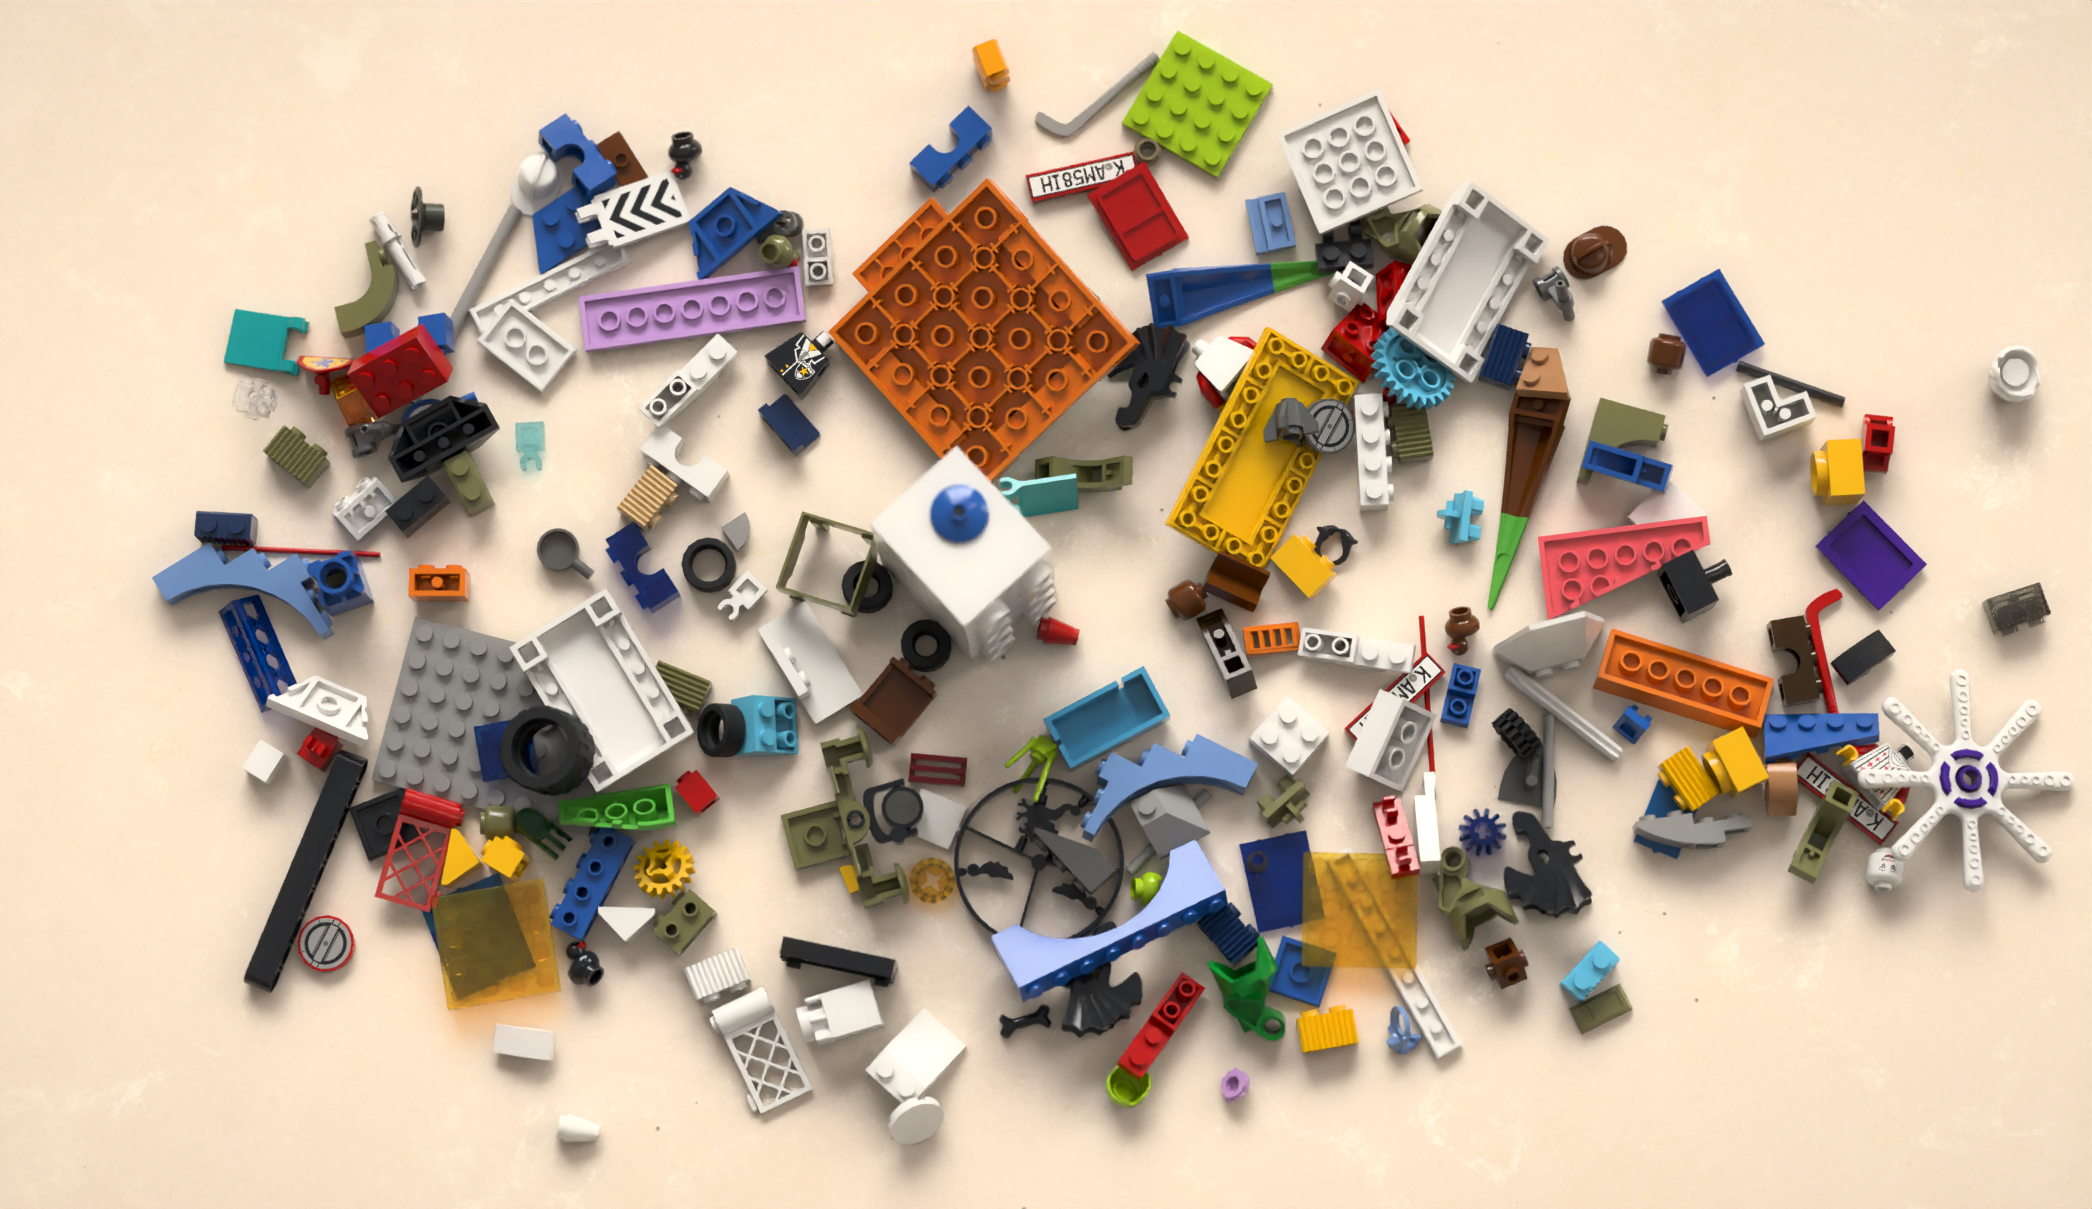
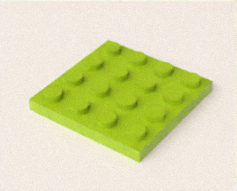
M1177 30L1122 121V126L1143 138L1154 140L1160 144L1161 148L1218 179L1271 91L1273 84Z

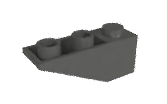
M1039 828L1033 830V834L1036 836L1033 839L1034 843L1043 852L1049 850L1055 857L1052 862L1062 873L1068 871L1075 878L1071 882L1082 894L1087 891L1092 896L1116 874V869L1096 848Z

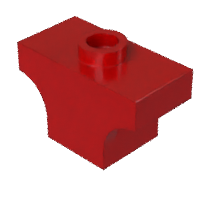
M1865 414L1863 416L1861 435L1863 471L1883 474L1888 472L1889 460L1893 454L1895 435L1893 417Z

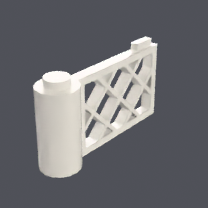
M764 986L712 1010L714 1016L709 1018L716 1034L722 1032L751 1092L746 1097L753 1111L759 1109L762 1114L812 1090V1086ZM772 1019L778 1029L774 1041L758 1036L762 1024ZM758 1027L755 1035L748 1033V1031ZM741 1034L754 1038L748 1054L737 1050L732 1039ZM780 1035L785 1045L777 1043ZM757 1039L773 1044L768 1060L752 1055ZM776 1046L788 1050L790 1058L787 1067L770 1062ZM740 1055H743V1056H746V1057H747L746 1062H745V1065H744V1063H743V1061H742ZM750 1058L766 1063L761 1080L749 1076L746 1069ZM792 1061H793V1063H794V1065H795L797 1071H796V1070H793V1069H790V1065H791V1062H792ZM769 1065L785 1070L780 1086L764 1081ZM788 1072L800 1075L804 1087L796 1091L783 1088ZM752 1080L759 1083L757 1091ZM762 1084L778 1089L775 1101L765 1106L759 1097ZM781 1091L790 1093L779 1099Z

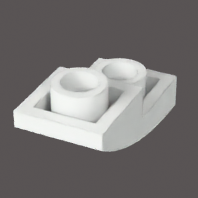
M830 229L802 230L805 286L833 284Z
M496 1024L492 1052L552 1061L556 1032Z

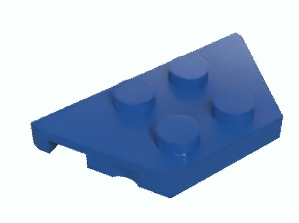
M575 187L532 215L538 265L541 274L556 268L586 248V235L602 229L598 218L582 224L578 223L575 216L576 210L592 203H588Z
M729 187L689 221L690 234L693 237V254L697 256L699 269L696 272L697 278L699 280L708 279L782 217L783 213L735 188Z

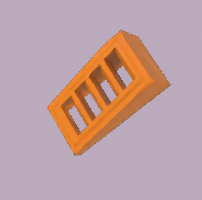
M1298 622L1259 625L1242 629L1246 658L1299 650L1300 631ZM1291 629L1292 645L1287 644L1285 630ZM1276 631H1280L1282 646L1276 645ZM1263 633H1269L1271 647H1265ZM1258 634L1260 648H1254L1253 635Z

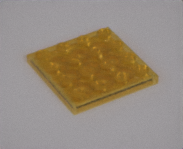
M1303 852L1302 967L1416 969L1417 875L1392 879L1385 854Z
M543 878L431 898L449 1011L562 991Z

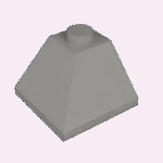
M1185 785L1154 789L1130 802L1136 817L1160 860L1170 856V851L1210 834Z

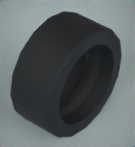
M707 537L698 539L688 546L683 554L682 569L685 578L692 587L700 592L713 593L721 591L731 583L735 576L736 562L733 552L727 544L719 539ZM706 549L716 550L721 553L726 563L722 576L710 582L699 579L692 567L696 555Z
M713 703L707 705L703 709L697 725V739L700 748L706 755L711 757H732L737 754L745 738V720L742 712L733 704ZM721 720H722V721H723V736H722V740H721V742H720V738H719V726H720V722H721Z

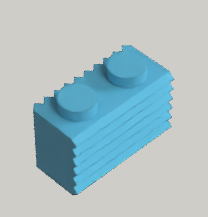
M1599 941L1559 985L1577 1002H1582L1616 964L1620 962L1619 957L1602 941Z

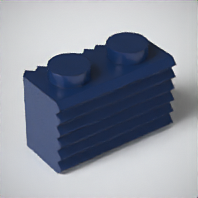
M1497 324L1478 380L1509 391L1512 384L1517 385L1523 369L1518 368L1520 359H1527L1532 343L1527 342L1529 334Z
M197 511L194 536L203 544L205 542H212L219 545L221 543L225 545L227 543L230 545L234 543L241 546L244 544L246 546L250 544L254 546L256 545L258 519L253 514Z
M1230 902L1220 911L1204 916L1197 922V926L1232 966L1236 967L1258 947L1257 938L1260 937V934L1250 923L1245 926L1238 917L1242 914Z

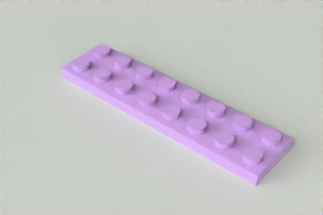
M799 266L578 297L586 353L711 336L717 333L725 334L806 322Z

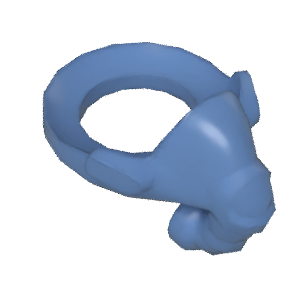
M1394 1006L1390 1012V1026L1387 1028L1391 1036L1386 1042L1390 1049L1400 1055H1405L1419 1044L1422 1036L1418 1033L1411 1034L1410 1021L1406 1011L1401 1006ZM1400 1013L1403 1016L1405 1024V1033L1402 1032L1400 1027Z

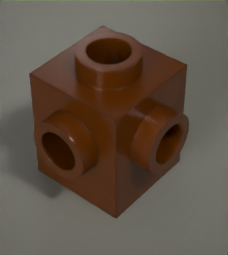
M1511 937L1485 948L1489 964L1485 965L1486 971L1491 981L1497 980L1501 989L1528 979L1524 968L1529 966L1523 950L1518 951Z

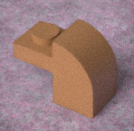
M1763 752L1762 763L1769 776L1765 781L1764 791L1767 816H1796L1798 799L1796 763H1793V759L1789 760L1788 757L1775 759V763L1765 765V752Z

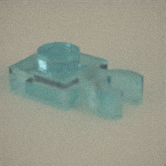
M544 422L515 423L516 451L524 452L520 459L522 470L527 471L526 464L529 460H535L536 469L541 470L542 460L537 455V451H545Z

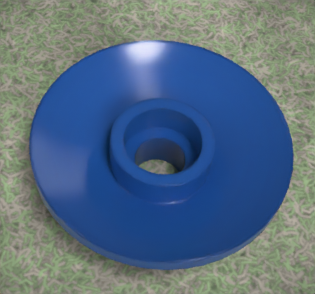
M952 485L943 489L934 498L930 508V519L933 528L942 538L950 542H969L977 538L984 531L988 523L989 510L986 500L979 491L967 485ZM957 507H962L965 510V513L960 517L955 516L953 513Z

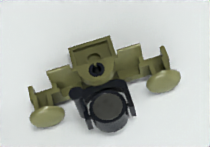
M857 728L859 736L841 741L837 738L820 743L835 801L781 815L795 871L850 856L864 909L884 904V899L902 895L904 904L909 901L910 894L902 867L894 863L896 872L877 877L868 843L854 846V844L862 841L869 830L874 840L879 844L894 841L896 845L901 846L906 838L918 836L916 826L921 822L924 814L923 800L914 789L905 786L904 779L902 778L866 789L863 794V805L856 801L847 764L865 759L867 768H869L873 762L868 737L862 728ZM885 791L889 792L884 796L881 804L882 817L885 823L892 828L890 835H886L881 830L874 812L875 795ZM853 817L861 819V822L857 825L852 824L850 821ZM839 818L842 822L843 830L845 833V839H843L841 835L840 827L837 820Z

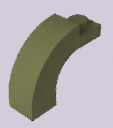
M376 241L365 243L372 272L369 289L360 299L334 307L340 333L344 339L365 334V325L381 323L391 311L397 297V270L393 264L384 266L388 264L385 248H380Z
M1124 455L1103 460H1073L1051 456L1036 459L1035 479L1076 473L1078 492L1122 490L1123 486L1132 485L1133 457Z
M1833 780L1793 854L1788 872L1811 884L1815 882L1836 836L1854 807L1859 792Z

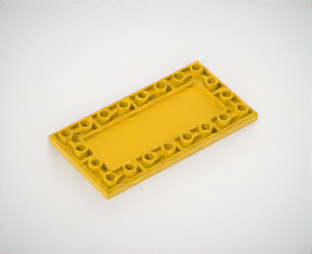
M1265 327L1165 525L1216 555L1219 551H1224L1265 569L1322 454L1308 447L1304 440L1303 447H1297L1293 441L1281 440L1280 434L1279 441L1264 442L1263 430L1275 409V405L1280 403L1282 399L1291 397L1302 402L1306 408L1311 403L1320 399L1332 398L1343 402L1347 406L1359 381L1272 328Z

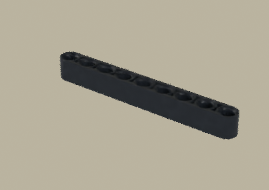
M343 749L338 752L244 976V983L269 993L274 990L348 815L349 808L366 772L368 759Z

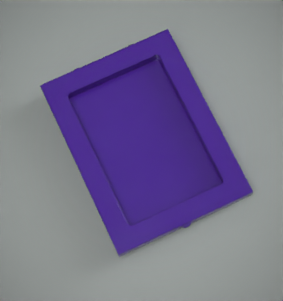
M1864 500L1852 512H1849L1815 546L1878 611L1900 590H1903L1905 585L1927 565Z

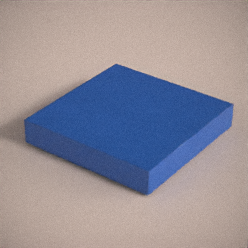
M1282 936L1275 958L1279 968L1269 992L1319 1008L1337 953Z

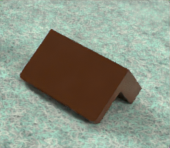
M1219 551L1207 572L1202 590L1250 612H1254L1261 592L1270 577V572L1224 551Z

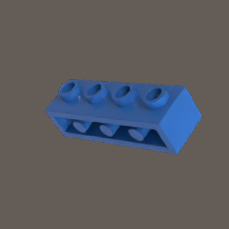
M596 828L593 831L589 843L592 845L588 853H583L580 856L576 868L579 870L575 878L568 880L563 890V893L566 895L561 905L557 903L550 914V919H552L550 925L580 941H585L599 914L598 907H603L636 843L633 838L612 828Z

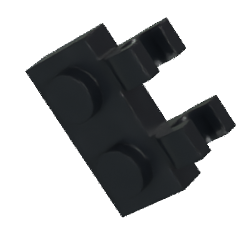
M1360 219L1349 223L1348 235L1350 241L1334 242V230L1321 235L1322 243L1315 244L1318 273L1343 271L1350 261L1362 269L1373 268L1371 240L1362 239Z

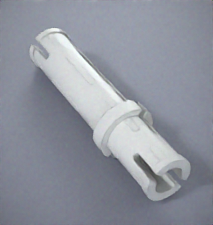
M385 211L372 216L369 221L381 239L380 244L382 247H386L410 289L413 291L422 287L427 281L404 246L400 232L396 231L392 226Z

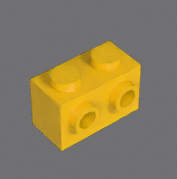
M1294 534L1270 558L1308 598L1314 599L1338 576L1333 571L1336 566L1325 555L1320 557L1313 550L1316 545L1306 535L1301 537Z
M495 836L493 841L488 840L481 851V855H483L481 861L516 884L532 859L522 852L524 847L507 836L503 840Z

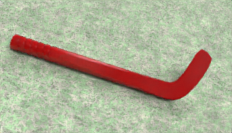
M1838 589L1828 591L1814 599L1805 611L1806 622H1809L1811 626V642L1817 656V669L1822 681L1823 696L1828 714L1839 713L1821 635L1818 614L1823 608L1839 601L1843 597Z

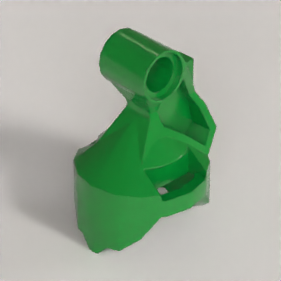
M1261 936L1257 938L1256 961L1237 970H1233L1213 960L1208 961L1207 965L1222 993L1224 1009L1231 1016L1238 1019L1244 1033L1253 1030L1263 1038L1275 1041L1279 1040L1285 1033L1286 1019L1282 1012L1265 1004V998L1279 967L1266 941ZM1273 1019L1278 1021L1281 1027L1276 1031H1270L1265 1026V1023Z

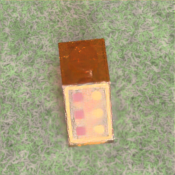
M347 373L330 381L335 399L349 427L359 423L370 424L378 420Z

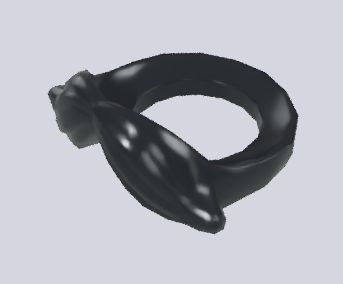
M1334 525L1318 526L1319 535L1315 541L1316 547L1314 551L1322 557L1320 551L1321 544L1335 532H1340L1343 553L1339 559L1332 561L1337 566L1347 560L1352 545L1357 544L1358 541L1345 529H1339Z

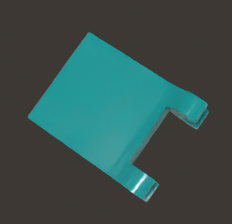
M235 309L224 363L298 376L300 367L296 364V361L284 358L290 331L307 333L309 322L301 317H286Z
M1076 473L1028 481H1018L1010 477L1000 479L1001 488H1011L1008 491H1002V495L1008 501L1018 496L1019 505L1012 502L1009 503L1023 518L1079 509Z

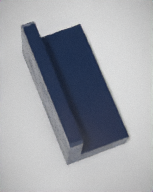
M783 394L770 406L765 403L758 409L762 419L795 456H798L820 437V432L786 394Z

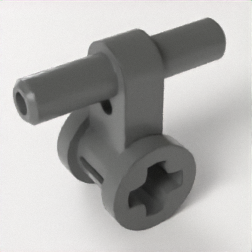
M780 210L783 216L756 238L758 244H763L764 240L771 235L798 236L804 228L803 218L798 213Z
M1558 266L1552 268V272L1546 276L1533 279L1534 287L1544 301L1551 298L1556 306L1562 310L1566 321L1575 319L1573 310L1574 300L1571 292L1568 290L1570 287L1569 282Z
M375 421L372 424L359 423L345 429V435L347 438H350L353 447L351 451L353 458H361L377 451L375 443L389 435H396L400 424Z

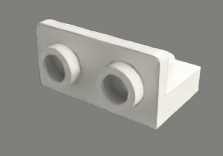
M367 476L356 485L355 488L357 490L351 496L345 495L334 505L336 509L332 512L357 540H360L388 515L385 511L397 502L395 497L375 476L371 478Z

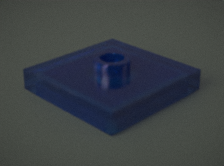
M510 720L474 726L484 783L509 778L508 773L503 768L502 760H500L499 746L503 736L502 733ZM534 736L529 743L527 751L528 764L533 774L540 773Z

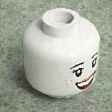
M1879 848L1875 853L1868 856L1866 881L1873 885L1876 891L1891 892L1892 888L1902 884L1904 862L1894 859L1890 848Z

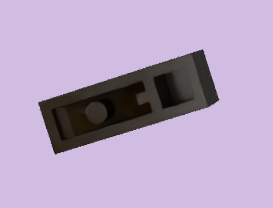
M1220 608L1196 618L1231 699L1258 689L1252 668L1223 609Z

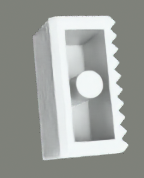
M737 947L684 968L696 1000L698 1002L704 1001L705 1004L719 1000L721 998L719 994L730 990L731 994L747 988L746 983L751 981Z

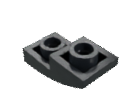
M1878 629L1834 659L1830 665L1848 686L1868 674L1873 667L1892 657L1896 650Z

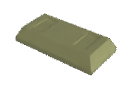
M1618 984L1569 1008L1581 1034H1584L1633 1010L1621 984Z

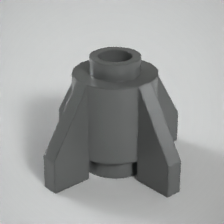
M1284 398L1275 405V409L1263 430L1264 442L1279 441L1280 434L1281 440L1293 441L1297 447H1303L1302 433L1304 432L1305 435L1319 433L1318 422L1302 402H1299L1296 398Z

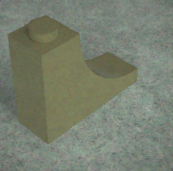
M1600 398L1576 482L1587 485L1593 471L1582 468L1590 440L1618 449L1640 445L1656 448L1659 440L1664 441L1668 430V425L1664 424L1666 415Z

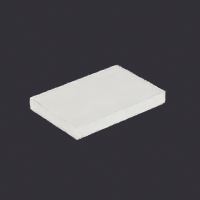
M512 298L509 299L476 341L542 394L577 351Z

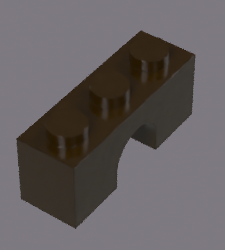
M1804 615L1770 621L1767 624L1772 653L1779 651L1789 652L1795 657L1797 662L1795 673L1781 676L1777 680L1782 707L1817 702L1820 698L1819 694L1823 693L1821 678L1815 675L1814 666H1817V656L1815 650L1810 649L1809 639L1812 638L1810 623L1805 622Z

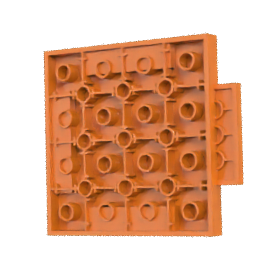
M986 178L950 214L946 212L935 198L931 197L864 261L852 275L868 293L828 333L941 459L957 446L993 484L1020 459L1019 456L1097 382H1101L1141 343L1105 303L1101 302L1035 230L1028 222V218L992 179Z

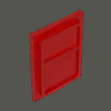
M1145 161L1130 170H1126L1125 173L1087 194L1131 271L1157 256H1162L1164 252L1189 238Z

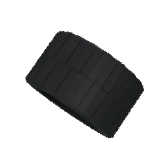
M543 705L532 706L527 710H522L509 721L508 726L502 733L499 754L503 768L513 782L528 790L551 796L569 793L581 785L583 780L588 777L591 767H593L595 755L594 739L588 727L576 716L558 708ZM549 725H557L564 730L567 737V756L557 771L545 777L537 776L531 771L527 760L529 743L533 736L542 728Z

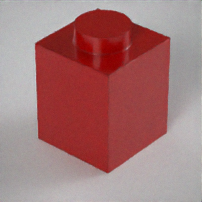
M689 770L677 779L678 785L674 788L698 817L720 800L697 770L693 773Z

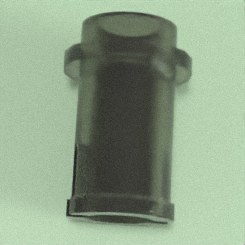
M1262 851L1252 852L1246 860L1248 870L1254 874L1265 872L1269 865V860ZM1260 858L1263 863L1261 865H1253V859Z

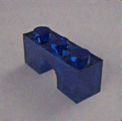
M634 522L605 539L609 545L605 549L613 563L619 561L624 568L620 574L628 587L634 584L639 593L635 595V598L643 610L649 608L653 614L681 596L664 568L650 575L643 574L638 570L639 559L650 551L651 548Z

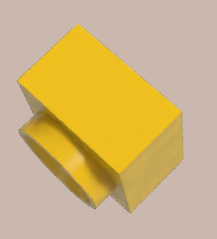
M1861 438L1827 440L1819 451H1812L1810 458L1811 487L1814 496H1822L1823 506L1856 505L1865 495Z
M1743 726L1713 740L1706 747L1707 752L1701 755L1704 769L1720 791L1719 794L1721 796L1728 793L1730 798L1733 799L1763 784L1769 778Z

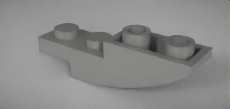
M1683 810L1667 813V817L1656 818V815L1639 817V821L1635 822L1632 829L1633 833L1659 844L1687 849H1711L1723 847L1726 843L1725 835L1748 832L1752 827L1750 815L1742 817L1741 813H1732L1725 815L1723 820L1714 821L1713 817L1698 819L1697 824H1694L1692 813L1684 814Z

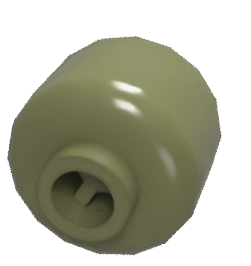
M490 805L487 807L486 812H481L480 835H485L487 841H493L495 836L502 840L507 836L513 840L515 833H520L521 816H515V810L512 806Z

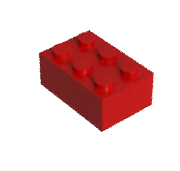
M420 324L353 360L347 375L379 419L447 383L453 367L424 325Z

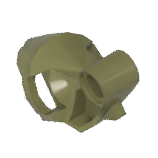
M1425 204L1413 210L1392 214L1388 207L1364 217L1367 227L1363 233L1364 236L1376 241L1390 259L1401 258L1413 265L1442 210L1431 204Z
M1451 846L1443 850L1440 857L1439 875L1432 878L1438 891V908L1449 919L1463 950L1468 949L1472 943L1475 927L1497 916L1514 925L1519 923L1505 891L1475 884L1468 880L1471 861L1462 849ZM1460 856L1462 858L1461 863L1457 867H1450V862L1454 857Z

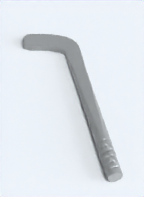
M1152 52L1068 124L1057 122L1042 112L1036 114L1035 122L1054 135L1060 137L1074 135L1089 120L1140 78L1141 75L1154 66L1160 58L1156 53Z

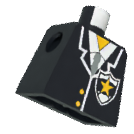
M824 331L812 341L803 332H800L767 353L764 357L771 368L803 400L829 367V360L823 353L834 342Z

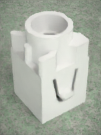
M869 979L855 984L844 982L841 984L842 988L806 998V1005L796 1008L806 1044L817 1041L821 1046L884 1027L872 983Z

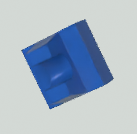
M1635 704L1628 707L1612 727L1633 745L1636 744L1648 729L1652 720L1649 715L1645 718L1636 712L1639 707Z

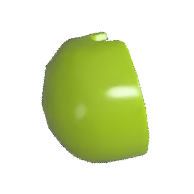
M1117 1066L1106 1079V1093L1110 1100L1124 1108H1131L1141 1104L1151 1089V1077L1147 1071L1141 1080L1138 1081Z

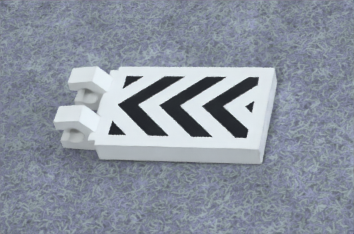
M671 170L596 195L591 200L592 204L578 208L575 213L579 224L598 218L602 229L586 235L585 241L589 250L607 243L614 250L689 224L691 220Z

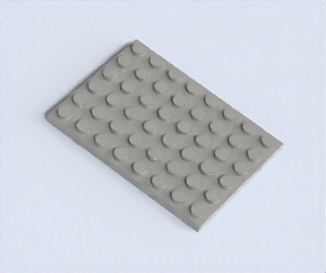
M415 617L371 780L404 789L410 788L485 810L490 805L512 806L515 810V816H521V819L590 836L592 827L560 825L558 801L602 793V791L596 792L588 777L583 780L579 787L574 788L571 792L551 796L539 794L519 786L518 783L513 782L509 778L508 773L503 768L502 760H500L499 746L503 736L502 733L508 726L509 721L522 710H527L532 706L545 705L509 648L517 642ZM549 725L542 728L533 736L529 743L527 760L531 771L537 776L545 777L554 773L561 767L567 756L568 742L557 725Z

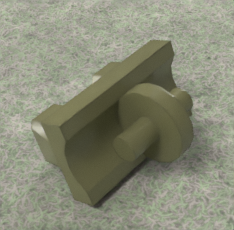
M1285 775L1276 785L1282 793L1278 799L1274 800L1267 793L1257 801L1264 819L1273 829L1281 821L1286 825L1293 819L1299 823L1303 822L1305 819L1300 812L1307 807L1304 800L1310 794L1300 779L1295 781Z

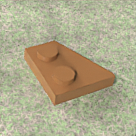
M1531 347L1516 387L1518 396L1570 399L1561 357L1557 348Z

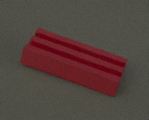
M911 753L909 782L965 787L967 758ZM916 761L961 764V769L916 765ZM915 771L960 775V780L915 776Z

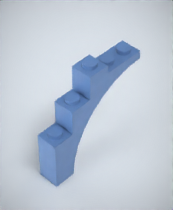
M209 542L152 577L163 597L170 605H174L190 596L211 590L243 589L257 591L278 598L295 608L308 619L324 640L334 634L330 626L334 625L330 616L325 610L320 612L315 604L319 602L316 593L312 587L306 589L307 586L315 582L308 569L310 562L307 558L302 560L297 554L268 570L272 565L264 552L259 554L252 548L225 564L229 559L220 546L216 548Z
M1196 734L1193 742L1187 740L1181 752L1182 756L1154 743L1150 751L1144 750L1138 762L1139 765L1111 752L1107 760L1101 759L1095 771L1099 775L1097 785L1105 789L1099 788L1093 800V803L1097 804L1093 813L1087 811L1080 827L1084 828L1082 838L1093 842L1102 826L1118 809L1136 797L1154 789L1177 784H1204L1221 787L1244 795L1258 763L1199 734Z

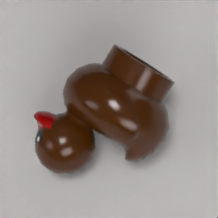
M1461 606L1449 611L1445 632L1452 638L1447 648L1454 655H1464L1469 649V644L1465 637L1475 634L1480 629V622L1472 614L1471 608Z

